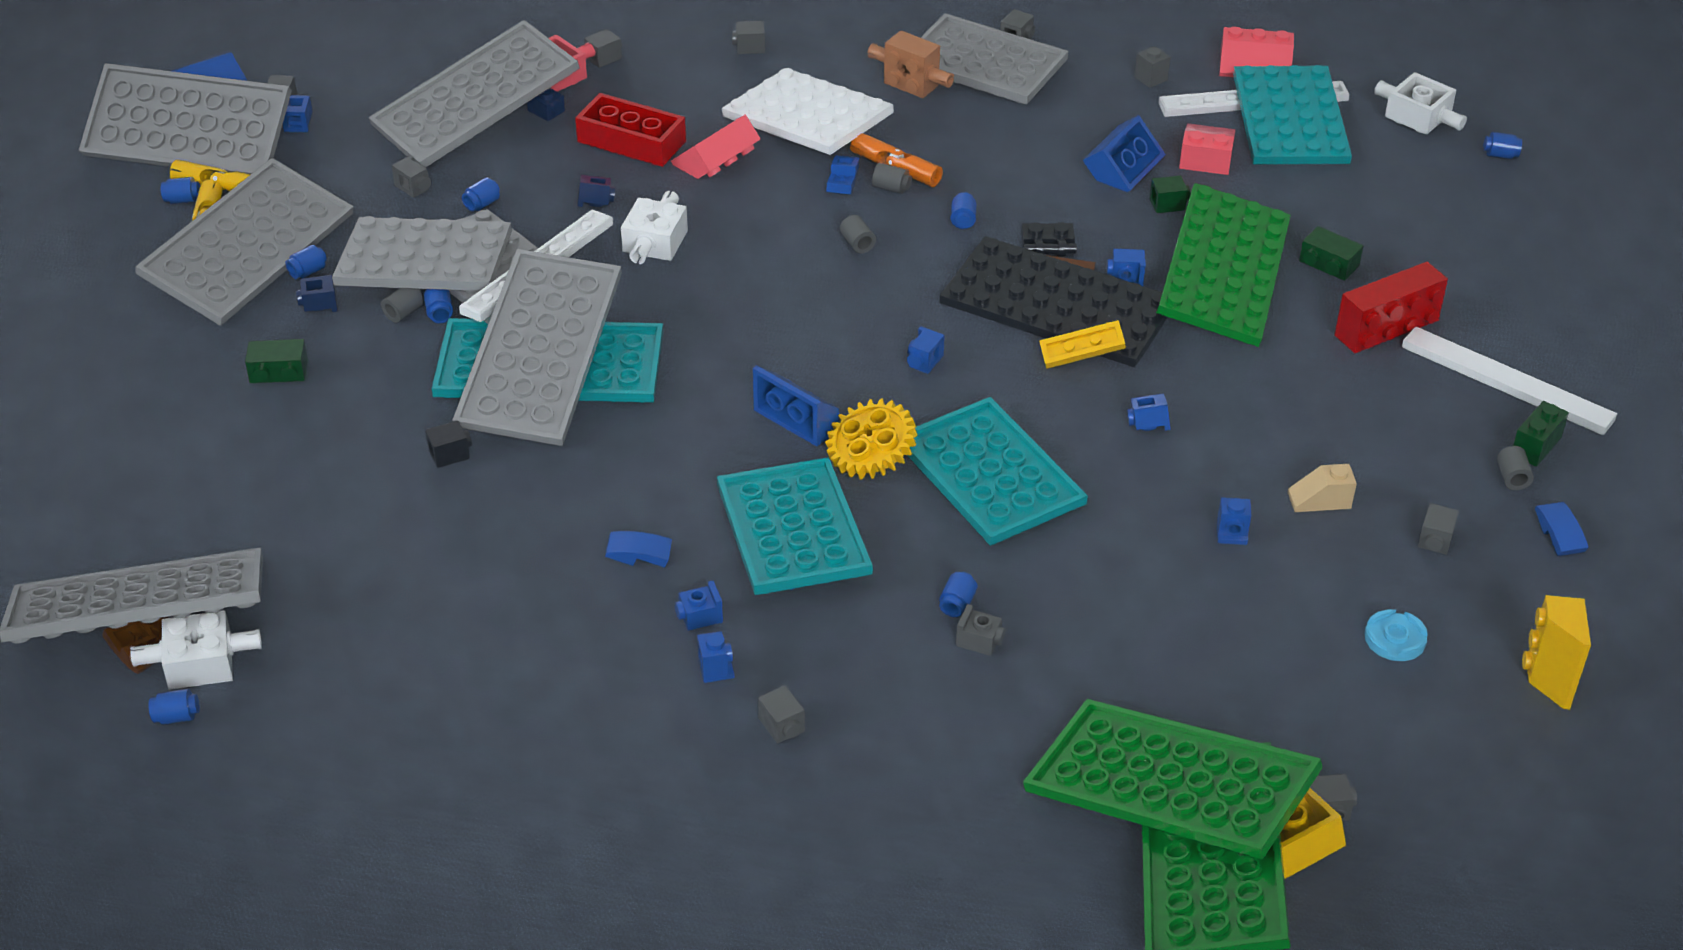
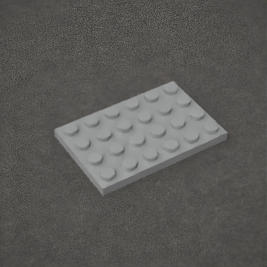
M944 14L921 37L940 45L939 69L953 73L954 83H960L973 89L982 90L1026 105L1068 59L1067 50L949 14Z
M359 217L333 273L334 286L480 291L495 280L512 232L511 222L497 220L487 222L475 220Z

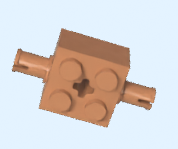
M899 31L885 42V48L875 43H872L868 48L867 53L870 54L867 56L869 58L884 63V83L924 98L938 87L939 84L950 88L954 82L953 73L939 69L940 45L904 31Z

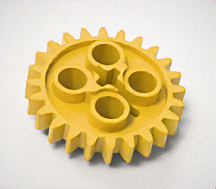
M880 398L877 404H874L872 399H869L867 406H863L861 402H858V409L853 410L848 407L849 414L847 416L843 414L838 415L841 420L840 423L832 422L831 425L834 430L827 431L829 439L825 441L828 447L826 451L834 467H838L842 474L847 471L850 478L856 473L860 480L865 477L866 473H869L871 479H874L876 472H880L882 476H885V469L889 467L895 471L896 462L905 463L903 455H912L910 447L916 446L914 438L918 436L915 429L916 424L909 410H904L902 404L895 406L893 400H890L886 405L883 398Z

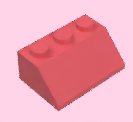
M1224 27L1219 76L1233 77L1234 66H1292L1294 33L1283 30L1276 32L1263 29L1252 30L1241 29L1240 27Z
M746 114L671 160L673 166L697 179L705 174L710 178L721 171L719 167L721 164L724 163L727 167L738 160L737 154L741 153L744 156L754 150L753 144L761 140Z

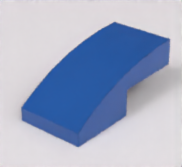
M835 155L831 164V174L827 181L826 192L851 194L860 158Z
M1565 502L1535 507L1543 534H1550L1557 556L1583 553L1589 548L1577 519Z
M611 532L608 538L605 557L631 566L634 565L636 559H640L665 568L669 560L672 539L644 532Z

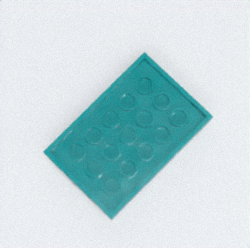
M1234 66L1233 77L1253 164L1351 163L1352 154L1328 66Z
M991 397L915 428L918 434L914 438L916 446L910 447L912 455L907 456L990 546L1087 504L1088 495Z
M829 457L717 476V486L754 595L873 574L872 562Z

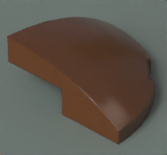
M161 617L158 621L152 623L136 621L129 622L120 628L109 627L104 629L102 637L119 659L134 673L139 674L154 663L133 667L130 653L131 646L158 644L162 640V619L169 617Z

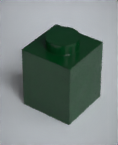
M1182 176L1152 178L1149 199L1155 212L1185 211L1186 202L1190 197V188L1188 185H1185Z

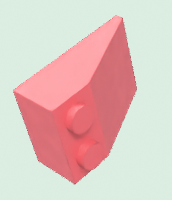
M1187 123L1179 169L1229 175L1236 129Z

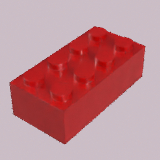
M599 93L575 117L577 142L648 162L656 166L663 167L686 142L684 116Z
M1427 261L1343 293L1334 336L1353 353H1357L1411 332L1415 327L1421 328L1438 321L1448 278Z

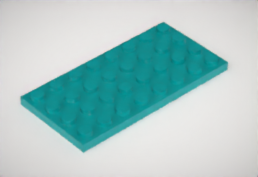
M448 318L432 385L433 397L461 398L488 327L485 321ZM605 322L578 401L654 402L663 339V323Z

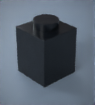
M458 420L425 430L428 451L437 468L470 459L468 447L472 446V440L468 430L463 431Z

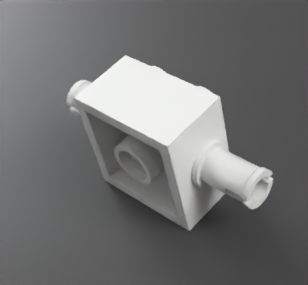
M1416 72L1397 87L1382 80L1376 85L1375 95L1388 99L1385 117L1394 120L1396 123L1413 128L1419 133L1427 135L1441 123L1460 131L1466 123L1467 116L1452 111L1456 95V89Z
M666 191L661 201L648 198H638L621 226L622 251L630 253L629 257L632 262L637 263L640 258L639 264L645 262L646 257L669 261L673 259L688 231L687 206L677 205L679 197L675 192L672 191L669 196L670 191Z
M224 610L216 613L194 614L184 618L172 617L162 619V640L158 644L131 646L130 653L133 667L162 662L168 690L233 681L232 655H234V652L262 649L260 629L231 633L226 611Z

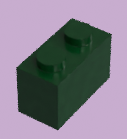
M1317 226L1302 241L1299 262L1345 281L1360 266L1364 245Z
M304 339L248 342L245 365L249 383L305 381L308 357Z
M1543 400L1519 427L1513 446H1519L1525 450L1529 464L1537 467L1562 438L1569 412Z

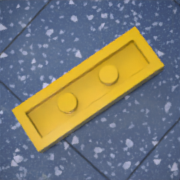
M1119 320L1039 341L1046 369L1126 348Z

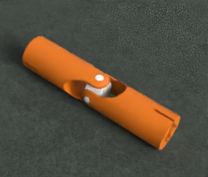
M861 133L851 141V152L876 163L880 162L907 169L912 179L930 187L938 185L942 178V167L915 155L907 154L903 150L867 134Z

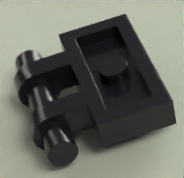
M1034 222L1022 224L1021 234L1024 249L1042 254H1058V256L1076 254L1077 244L1075 243L1073 223Z

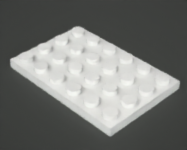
M784 68L774 76L765 79L758 86L749 89L747 93L739 98L733 99L731 103L722 108L723 117L734 121L746 114L752 126L756 129L831 155L857 138L858 135L894 113L893 104L882 99L867 96L862 92H856L844 86H838L826 80H820L808 74L793 71L790 68Z

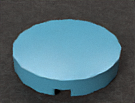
M1387 609L1378 611L1369 618L1364 632L1365 641L1369 648L1379 656L1392 661H1407L1415 659L1423 653L1427 644V628L1413 614L1408 612L1401 614L1396 613L1397 610Z

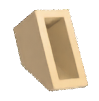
M1350 464L1321 465L1288 488V495L1294 512L1351 509L1357 483Z

